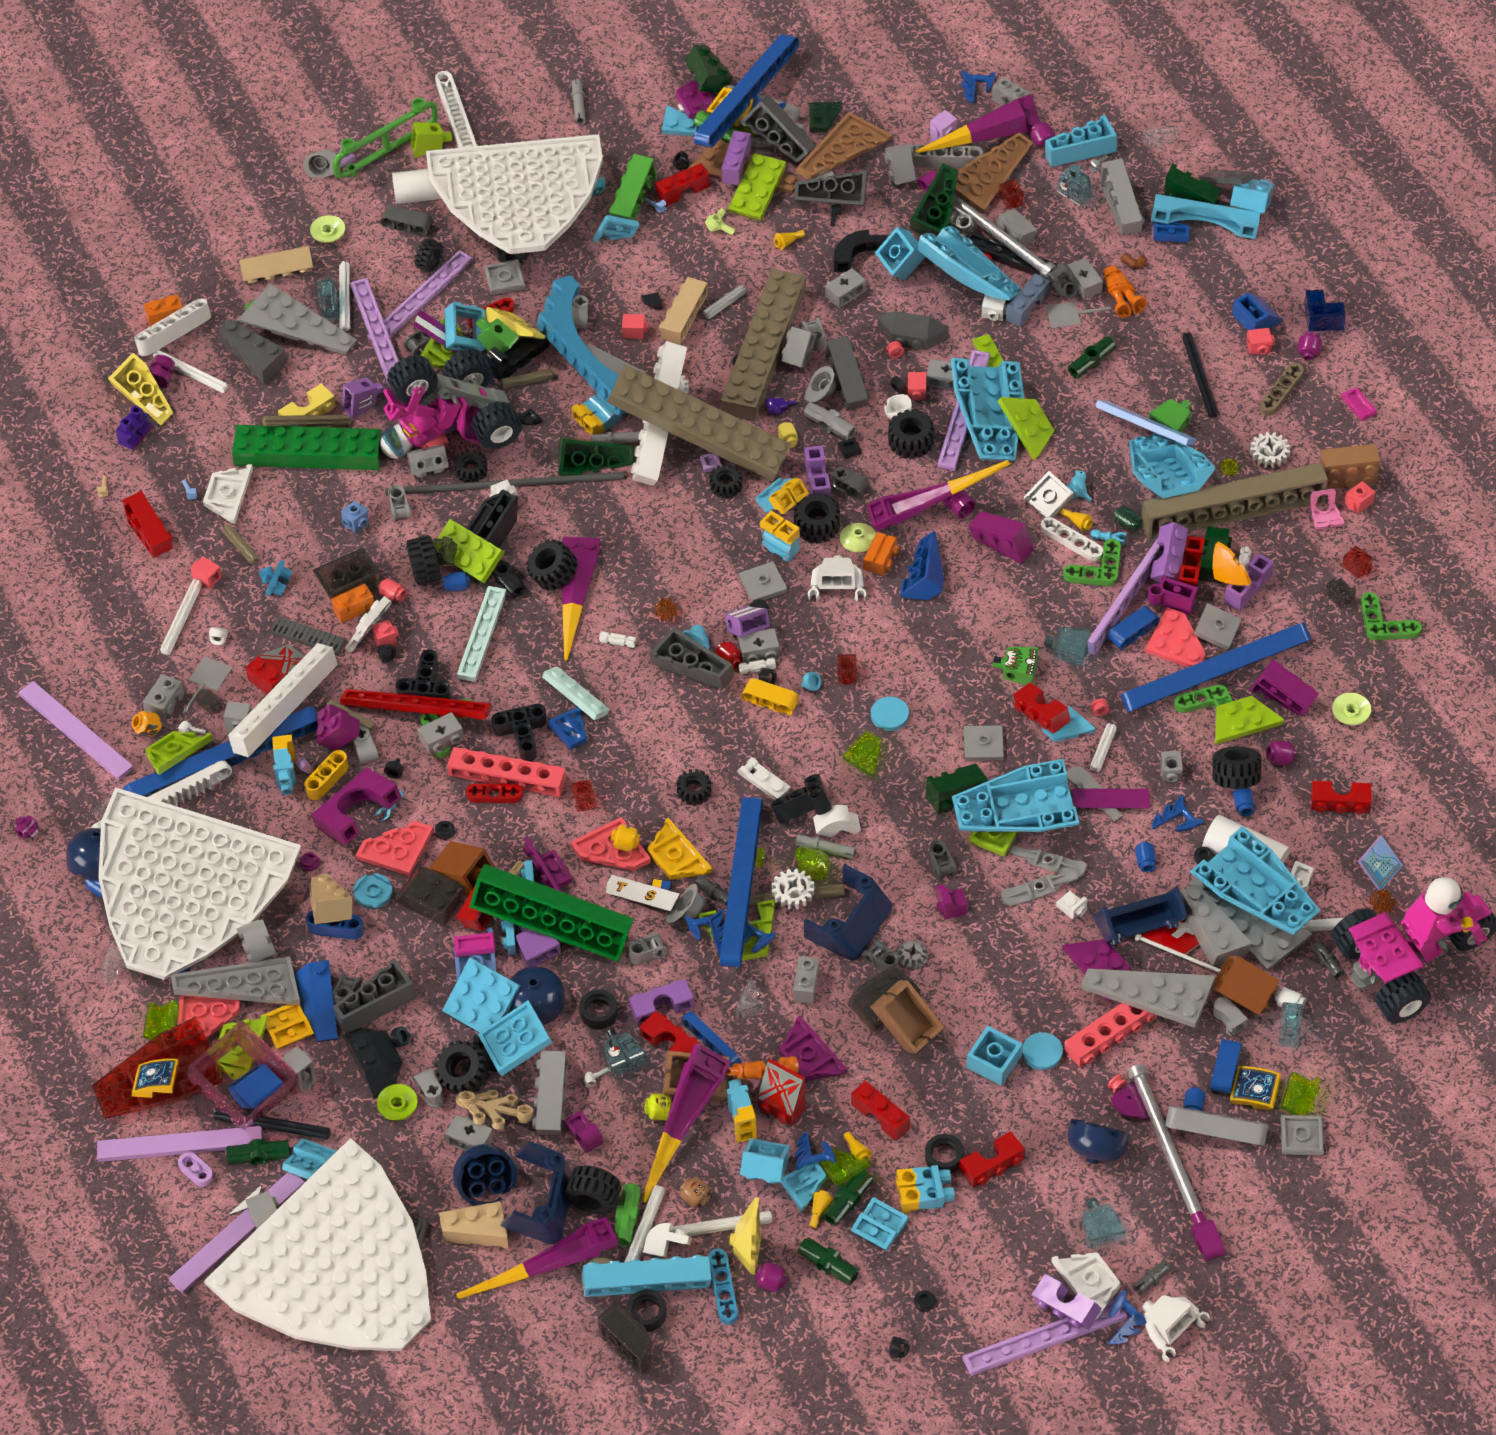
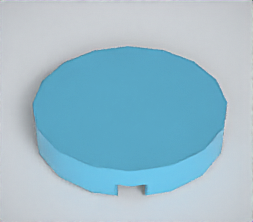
M892 696L877 700L871 709V719L874 725L886 731H895L902 728L909 718V710L906 703Z
M377 873L362 876L357 880L353 890L356 902L367 909L383 907L390 901L393 895L390 880L384 875Z
M1039 1032L1032 1034L1025 1040L1022 1054L1025 1062L1030 1067L1037 1070L1052 1069L1060 1063L1063 1047L1060 1040L1054 1035Z

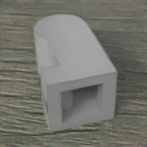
M1219 997L1215 1000L1213 1015L1226 1024V1033L1230 1037L1247 1028L1248 1019L1228 998Z

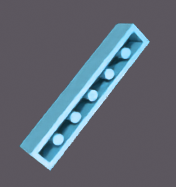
M694 1255L691 1258L675 1256L664 1260L652 1258L649 1261L634 1259L622 1263L611 1261L607 1264L592 1262L583 1265L582 1270L584 1297L634 1294L640 1290L647 1289L662 1292L709 1288L712 1280L709 1256L703 1257L702 1255Z

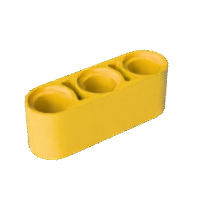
M754 678L749 679L741 694L742 699L746 702L751 701L752 704L764 708L766 706L770 710L787 713L788 716L793 713L799 701V696L794 691Z
M333 751L306 779L305 788L309 799H321L347 772L349 766L347 755L344 751Z

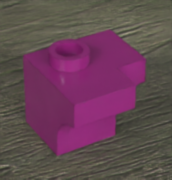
M944 884L936 886L937 910L939 914H943L945 920L968 914V903L962 888L950 890Z

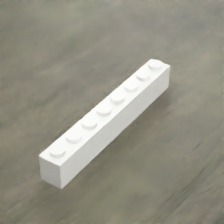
M668 341L663 346H660L657 352L659 361L658 363L656 362L653 373H656L655 379L678 389L687 347ZM642 420L644 428L639 433L638 439L641 441L640 446H637L635 451L637 459L631 469V473H633L632 480L653 486L659 478L668 432Z
M317 643L228 735L233 753L249 757L338 665L333 647Z

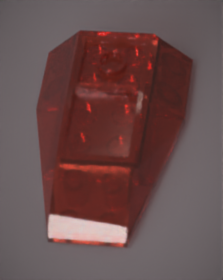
M193 1017L158 1034L92 1084V1088L104 1118L109 1119L187 1100L222 1083L223 1075L197 1017ZM159 1059H178L179 1066L173 1093L154 1092L152 1098L132 1096L138 1065Z

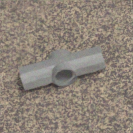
M809 402L806 405L804 416L816 422L820 429H825L827 433L833 432L845 440L854 437L856 426L843 420L836 410L830 409L828 411L814 402Z

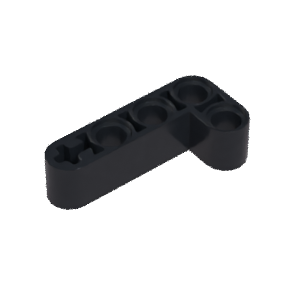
M546 337L545 339L522 338L504 353L496 347L492 348L487 353L486 360L492 369L493 376L501 382L502 378L512 376L517 372V369L524 367L530 362L529 360L536 358L548 349L551 342Z

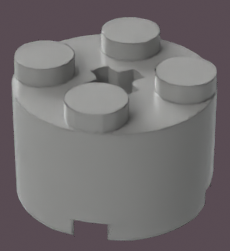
M263 918L236 928L250 963L263 961L277 955Z

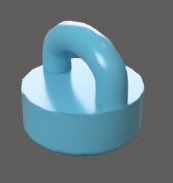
M816 672L806 673L801 687L808 691L818 690L822 683L820 675Z

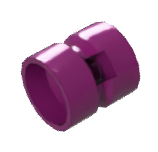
M166 355L154 356L149 370L159 388L164 389L168 386L175 369V362Z
M964 490L942 500V503L951 509L959 519L970 515L976 507V501L966 494Z

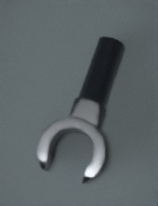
M841 204L831 206V227H834L836 215L841 214Z

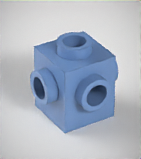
M356 501L347 505L341 511L343 525L355 534L369 524L367 508Z

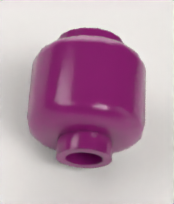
M1039 122L1031 128L1030 137L1039 148L1045 147V140L1056 136L1048 123Z
M1306 332L1299 338L1298 354L1303 356L1305 360H1313L1321 354L1322 339L1314 332Z
M1273 741L1266 748V758L1272 765L1289 766L1292 760L1296 758V749L1293 748L1289 741Z
M767 1261L764 1265H759L755 1280H757L758 1287L770 1292H776L779 1287H784L787 1276L784 1275L785 1271L782 1266Z

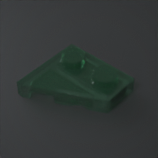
M809 102L810 132H827L841 111L842 102Z

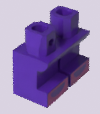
M136 405L130 409L131 413L120 421V425L116 429L118 444L134 450L142 438L153 428L152 423L147 421L149 414L143 412V409Z

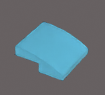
M302 1138L293 1147L292 1155L283 1162L282 1170L309 1179L337 1151Z
M872 1197L864 1213H860L851 1228V1232L887 1251L908 1222L909 1217Z

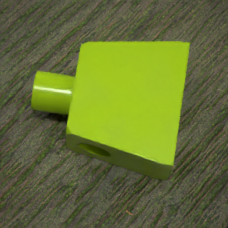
M413 122L411 148L414 157L426 155V151L442 150L443 142L452 141L451 131L443 132L439 123Z

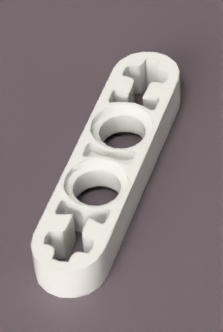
M1047 517L1041 521V531L1048 537L1092 562L1102 559L1103 548L1099 544L1054 518ZM1067 533L1069 537L1062 538L1059 534ZM1083 542L1084 546L1077 547L1075 543Z

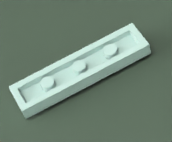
M556 666L544 671L542 678L593 720L608 714L609 708L568 676L562 669Z

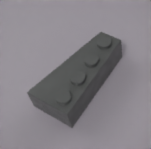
M770 95L761 100L739 122L743 126L746 125L751 128V131L755 134H759L767 139L766 141L771 145L777 146L781 152L797 163L816 146Z
M864 170L795 182L794 200L865 206L868 171Z
M232 319L227 320L218 329L221 343L244 366L246 365L264 385L287 363L284 348Z
M848 336L827 340L825 358L827 361L829 360V367L835 372L834 377L837 380V387H841L839 394L846 411L867 406L868 399H870L869 390L864 387V375L859 371L858 357L855 358L853 353L855 352L854 344L849 341Z
M675 627L649 653L653 665L721 689L735 676L731 663Z
M393 958L389 961V965L384 969H379L376 972V976L371 980H366L360 984L361 987L356 992L352 991L335 1004L333 1010L336 1022L343 1032L348 1034L416 999L414 986L396 959Z

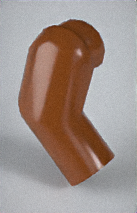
M1124 253L1120 258L1130 268H1143L1148 261L1147 257L1143 255L1139 256L1138 259H1133L1127 253Z

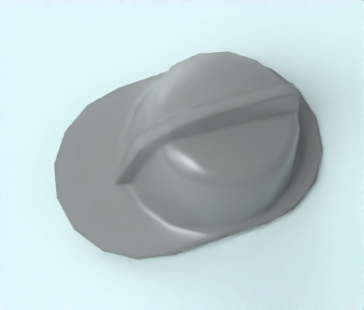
M327 149L310 154L303 162L304 172L311 178H325L333 175L332 164L337 154Z
M821 367L814 373L805 393V400L807 402L813 403L820 399H827L836 391L837 380L831 367Z
M696 884L690 885L674 904L666 917L667 923H674L680 917L686 918V916L693 919L701 913L707 900L698 893Z

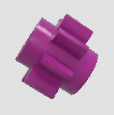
M30 815L26 817L20 816L14 822L17 825L14 829L15 833L22 839L27 837L33 838L39 832L36 829L38 822Z

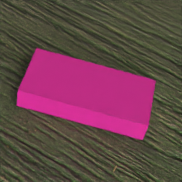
M1357 387L1341 394V398L1361 421L1377 414V410Z
M493 932L454 937L456 957L496 953Z

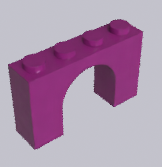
M366 768L314 811L311 817L317 829L346 846L360 834L355 821L345 815V812L352 805L362 801H372L388 810L402 797L395 783Z

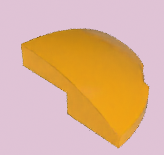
M1218 541L1215 544L1213 555L1214 579L1232 585L1249 586L1251 580L1244 565L1239 563L1235 558V554L1227 546Z

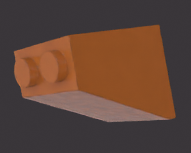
M450 841L428 870L436 882L468 898L476 885L477 878L484 864L495 867L484 848Z
M1229 955L1215 979L1211 992L1228 998L1232 1003L1254 1015H1260L1266 1011L1269 1005L1267 1001L1270 996H1273L1278 990L1279 986L1277 983L1279 980L1241 957Z

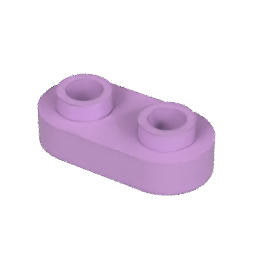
M187 1152L179 1157L178 1165L180 1171L195 1185L205 1187L212 1182L213 1173L211 1168L196 1154ZM188 1163H192V1164H193V1165L190 1166V1167H187V1166H186ZM201 1176H206V1178L200 1179Z

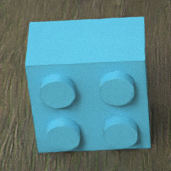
M1252 179L1243 185L1235 184L1230 206L1265 213L1271 203L1274 184L1266 179Z
M899 227L894 229L875 252L890 274L906 280L926 257L918 251L919 243L911 232Z
M987 1025L967 1054L966 1068L1002 1086L1022 1057L1023 1044Z
M750 1138L743 1151L740 1175L751 1180L758 1178L772 1184L780 1183L787 1170L790 1146Z

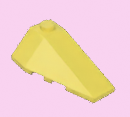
M487 307L485 319L489 323L497 318L520 337L545 339L544 334L532 328V325L525 323L524 319L514 313Z
M132 353L108 379L119 392L136 406L142 408L143 412L149 414L161 426L172 416L173 411L147 365Z
M756 1197L737 1223L735 1234L731 1233L730 1246H733V1254L753 1275L756 1274L761 1242L759 1198Z

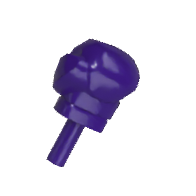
M770 397L766 400L765 406L770 415L778 416L787 410V406L796 405V400L785 402L784 398Z

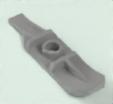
M1081 766L1072 767L1066 771L1067 779L1077 789H1103ZM1098 808L1110 816L1114 822L1123 817L1116 808Z
M1013 845L1010 854L1025 858L1033 866L1058 874H1065L1075 870L1078 878L1084 876L1087 870V866L1083 861L1071 860L1041 849L1030 850ZM1046 858H1051L1052 861H1051V862H1047V861H1045V859H1046Z
M1075 870L1056 876L1046 875L1022 885L1004 889L1001 897L1004 904L1015 906L1055 893L1062 885L1078 880V876ZM1037 885H1043L1040 889L1036 888Z

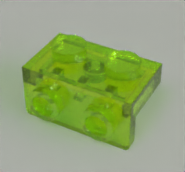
M174 1000L162 1006L153 1002L149 1003L143 1038L157 1045L173 1038L179 1003Z
M1292 1072L1289 1075L1280 1108L1292 1115H1310L1315 1108V1097L1320 1091V1078L1316 1077L1313 1080H1309L1296 1072Z

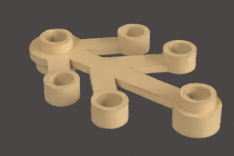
M488 1090L476 1095L471 1091H461L456 1098L457 1105L468 1109L473 1115V1123L476 1125L484 1124L486 1117L478 1108L484 1109L492 1119V1127L496 1130H501L505 1127V1119L500 1117L497 1112L515 1116L521 1123H529L533 1118V1108L529 1105H521L517 1109L509 1108L516 1107L518 1103V1097L513 1094L498 1099L499 1093L496 1090Z

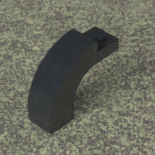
M860 230L844 237L834 251V272H847L852 268V260L856 255L865 251H877L887 239V235H869V230Z

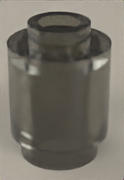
M202 689L196 695L198 705L211 715L222 711L223 699L211 690Z

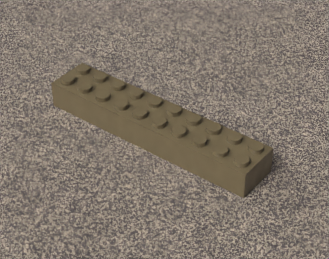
M771 269L721 398L722 411L732 416L757 420L787 341V332L793 325L806 291V275Z
M626 364L607 403L771 481L775 479L791 443Z
M1317 463L1253 478L1240 479L1230 483H1221L1216 486L1203 487L1199 491L1149 499L1143 501L1141 525L1147 540L1158 538L1160 526L1173 522L1188 528L1189 532L1207 528V526L1212 527L1309 506L1311 492L1327 490L1328 478L1322 464ZM1326 494L1319 496L1316 504L1325 502Z

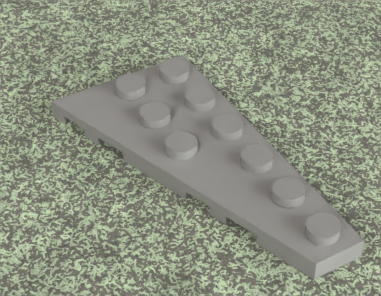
M271 283L238 319L240 324L253 325V328L266 329L273 334L296 341L308 342L307 344L313 346L316 344L325 347L326 350L346 355L357 343V339Z
M1195 878L1189 882V887L1199 884L1252 942L1249 953L1266 971L1274 967L1313 936V933L1305 928H1301L1295 935L1282 931L1219 897L1199 879Z
M290 957L171 975L174 995L300 1005Z
M1087 969L1080 989L1195 1028L1216 976Z

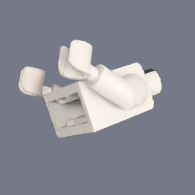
M839 555L833 558H824L823 563L813 569L810 584L812 589L808 591L809 600H811L812 595H816V601H819L820 595L817 588H857L854 597L855 601H858V595H862L865 601L866 591L862 589L864 587L862 570L855 564H852L850 558H842Z
M1164 1295L1155 1303L1146 1301L1142 1308L1143 1312H1145L1144 1316L1147 1322L1145 1326L1149 1337L1158 1349L1161 1348L1163 1351L1162 1358L1165 1362H1169V1358L1165 1353H1171L1174 1358L1176 1355L1175 1350L1172 1347H1167L1166 1344L1171 1345L1195 1319L1196 1325L1200 1328H1204L1206 1325L1201 1319L1207 1322L1210 1320L1208 1313H1200L1199 1309L1185 1297H1169Z

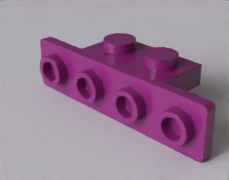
M529 838L524 839V853L527 857H531L533 868L536 872H540L544 886L548 885V887L561 892L559 888L573 882L571 875L555 849L539 856Z

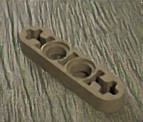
M1292 363L1286 368L1261 401V413L1273 415L1303 377L1304 368L1301 364ZM1288 381L1291 385L1284 386L1282 382ZM1280 393L1282 397L1276 398L1273 394Z

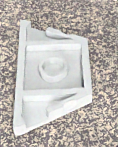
M250 464L246 465L247 468L241 470L232 468L227 471L212 473L203 500L206 508L232 524L236 523L253 471V467Z
M385 596L380 601L376 600L371 606V610L361 618L360 623L356 627V633L345 647L347 652L351 653L372 628L371 625H374L390 607L392 602Z
M1098 1252L1087 1253L1086 1255L1075 1254L1071 1255V1258L1058 1259V1256L1052 1257L1053 1265L1076 1295L1078 1292L1095 1301L1102 1308L1096 1317L1098 1319L1120 1288L1118 1278Z

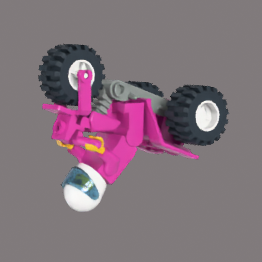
M464 349L452 355L443 367V375L436 374L429 360L425 356L410 355L407 358H402L390 368V372L387 374V381L391 389L385 388L383 391L389 401L384 407V411L390 421L398 419L399 423L394 426L391 425L381 433L380 448L387 457L392 459L403 457L413 445L420 447L440 436L445 429L452 426L454 420L463 439L479 443L486 449H501L513 443L515 438L519 437V433L522 431V423L514 408L509 404L506 394L495 388H486L492 380L493 373L488 361L480 350Z
M1434 878L1428 889L1422 892L1415 903L1406 911L1401 925L1409 940L1406 939L1388 913H1382L1377 916L1374 910L1370 908L1350 913L1332 931L1331 937L1346 959L1360 958L1358 962L1354 963V972L1352 973V980L1358 988H1367L1380 980L1386 983L1378 991L1375 1002L1386 1019L1393 1024L1415 1017L1430 1002L1432 996L1419 975L1412 971L1424 968L1425 964L1423 961L1426 964L1430 961L1434 962L1436 957L1446 954L1448 952V945L1444 939L1449 938L1457 950L1468 951L1485 943L1496 932V917L1479 894L1472 896L1470 891L1464 893L1459 884L1452 878Z

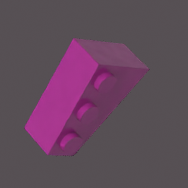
M980 511L968 525L972 538L1020 564L1034 550L1025 523Z
M1273 659L1249 689L1251 692L1256 690L1264 694V698L1267 700L1272 698L1280 702L1281 707L1301 717L1319 694L1312 686L1304 683L1297 675L1291 673L1281 663Z

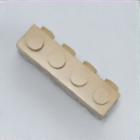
M309 246L239 259L242 278L247 283L258 282L257 278L262 277L265 280L274 279L277 274H282V277L293 275L292 271L297 270L300 273L310 271V268L313 267Z
M687 277L685 283L681 284L678 296L674 297L671 309L668 308L665 320L660 323L659 331H661L662 340L682 344L708 295L707 282Z

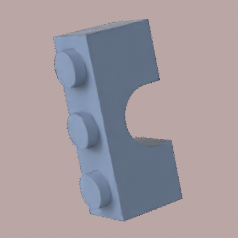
M1035 273L1006 307V321L1021 328L1030 318L1034 304L1041 305L1050 294V280Z

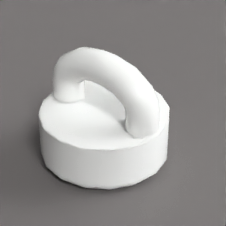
M211 627L209 630L210 642L214 645H223L225 643L228 630ZM214 636H215V637H221V640H220V641L215 640V639H214Z

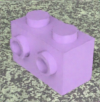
M944 110L931 119L930 143L957 130V118Z

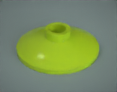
M394 1084L386 1087L377 1098V1108L380 1114L394 1121L410 1117L418 1105L415 1091L403 1084Z

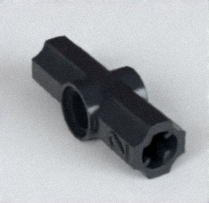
M500 559L491 574L495 577L497 584L502 585L512 597L517 598L522 595L525 585L511 571L509 563Z

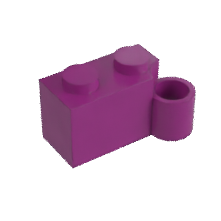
M1162 576L1159 584H1153L1149 587L1148 602L1152 605L1162 603L1163 607L1191 615L1197 602L1198 587Z

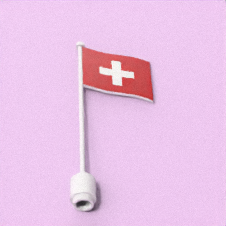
M1186 919L1178 922V927L1167 929V926L1148 931L1143 935L1137 934L1135 937V941L1139 942L1141 940L1219 973L1221 970L1186 955L1200 945ZM1286 987L1282 990L1279 989L1273 995L1275 996V1001H1277V1006L1293 1013L1298 1012L1297 1006L1299 1007V1013H1301L1306 1003V998L1302 994Z

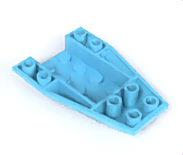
M948 226L942 228L937 237L931 233L920 236L918 251L962 284L985 295L1004 300H1011L1020 292V286L1014 283L986 255L973 245L972 240L959 234V230L955 227Z
M951 358L955 395L979 458L982 460L1015 461L1018 435L997 400L1001 397H1024L1020 362L1002 361L997 368L970 366L969 359Z
M1158 433L1148 437L1138 436L1134 440H1129L1134 475L1145 487L1162 498L1199 491L1215 470V466L1203 453Z
M1063 759L1023 766L952 796L960 831L1043 832L1079 825L1076 807L1073 806L1068 786L1067 772Z
M1243 826L1229 837L1227 846L1209 862L1203 859L1190 872L1219 897L1292 935H1295L1320 912L1318 906L1274 851Z

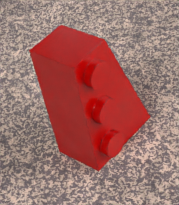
M142 490L122 500L128 524L153 558L173 549L171 533L165 530L162 521L156 515Z

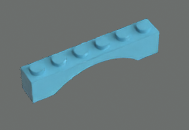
M1156 194L1151 221L1166 224L1182 220L1207 221L1220 225L1239 237L1256 239L1260 212Z

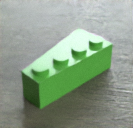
M633 154L632 159L628 161L627 172L622 176L621 187L616 191L615 202L610 206L609 214L611 216L635 221L641 208L639 204H643L646 198V190L651 189L652 179L656 180L658 176L653 158Z

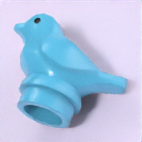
M1076 470V474L1070 480V484L1066 485L1075 494L1070 501L1082 497L1091 502L1092 498L1087 494L1086 474L1083 471Z
M694 625L690 631L685 630L682 632L711 650L709 639L703 626Z

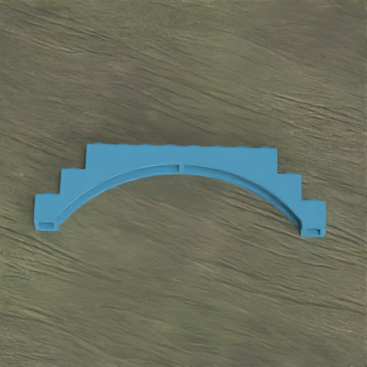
M571 275L553 280L551 295L546 297L544 312L539 313L536 327L607 403L619 375L602 364L588 350L577 333L572 317V300L575 296L579 295L581 286ZM607 403L618 416L628 413Z

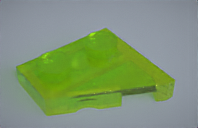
M866 730L845 752L843 760L873 778L876 772L882 739Z
M832 1148L836 1160L835 1163L828 1160L818 1162L836 1187L870 1166L866 1158L860 1160L855 1158L854 1154L844 1153L836 1148Z

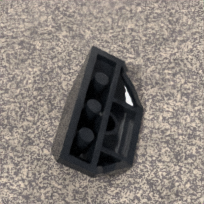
M504 489L500 493L487 498L466 529L500 548L517 521L518 498Z
M360 1027L348 1034L342 1035L374 1098H377L383 1089L396 1083L403 1063L386 1030Z

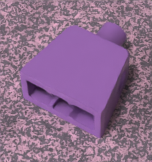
M522 926L517 927L519 934L516 935V945L526 968L538 966L561 954L560 943L556 939Z

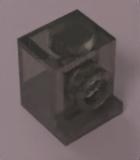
M450 537L434 538L433 544L439 566H455L453 561L458 544Z
M1332 579L1327 583L1325 596L1339 609L1355 600L1356 589L1354 587L1351 588L1343 579Z

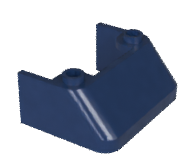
M844 864L843 884L857 890L864 896L845 922L833 918L828 920L822 927L805 919L804 938L845 959L856 960L862 955L890 915L892 903L872 877Z
M1178 886L1165 894L1107 910V907H1103L1093 914L1095 923L1105 942H1110L1111 945L1122 943L1123 938L1167 926V929L1178 927V922L1188 917Z
M529 1141L517 1153L516 1158L553 1172L546 1206H538L533 1211L532 1217L514 1210L501 1222V1227L547 1244H555L561 1239L569 1206L565 1190L572 1171L561 1153Z

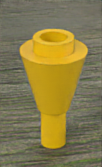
M800 230L795 233H776L774 244L777 248L783 250L796 239L804 237L805 232Z
M1065 508L1061 510V515L1070 519L1082 532L1091 528L1093 520L1090 514L1071 512Z
M846 1132L844 1138L849 1144L854 1163L857 1165L867 1163L872 1155L871 1150L856 1140L851 1132Z
M823 1190L814 1192L813 1215L809 1227L817 1228L822 1213L833 1201L830 1193Z

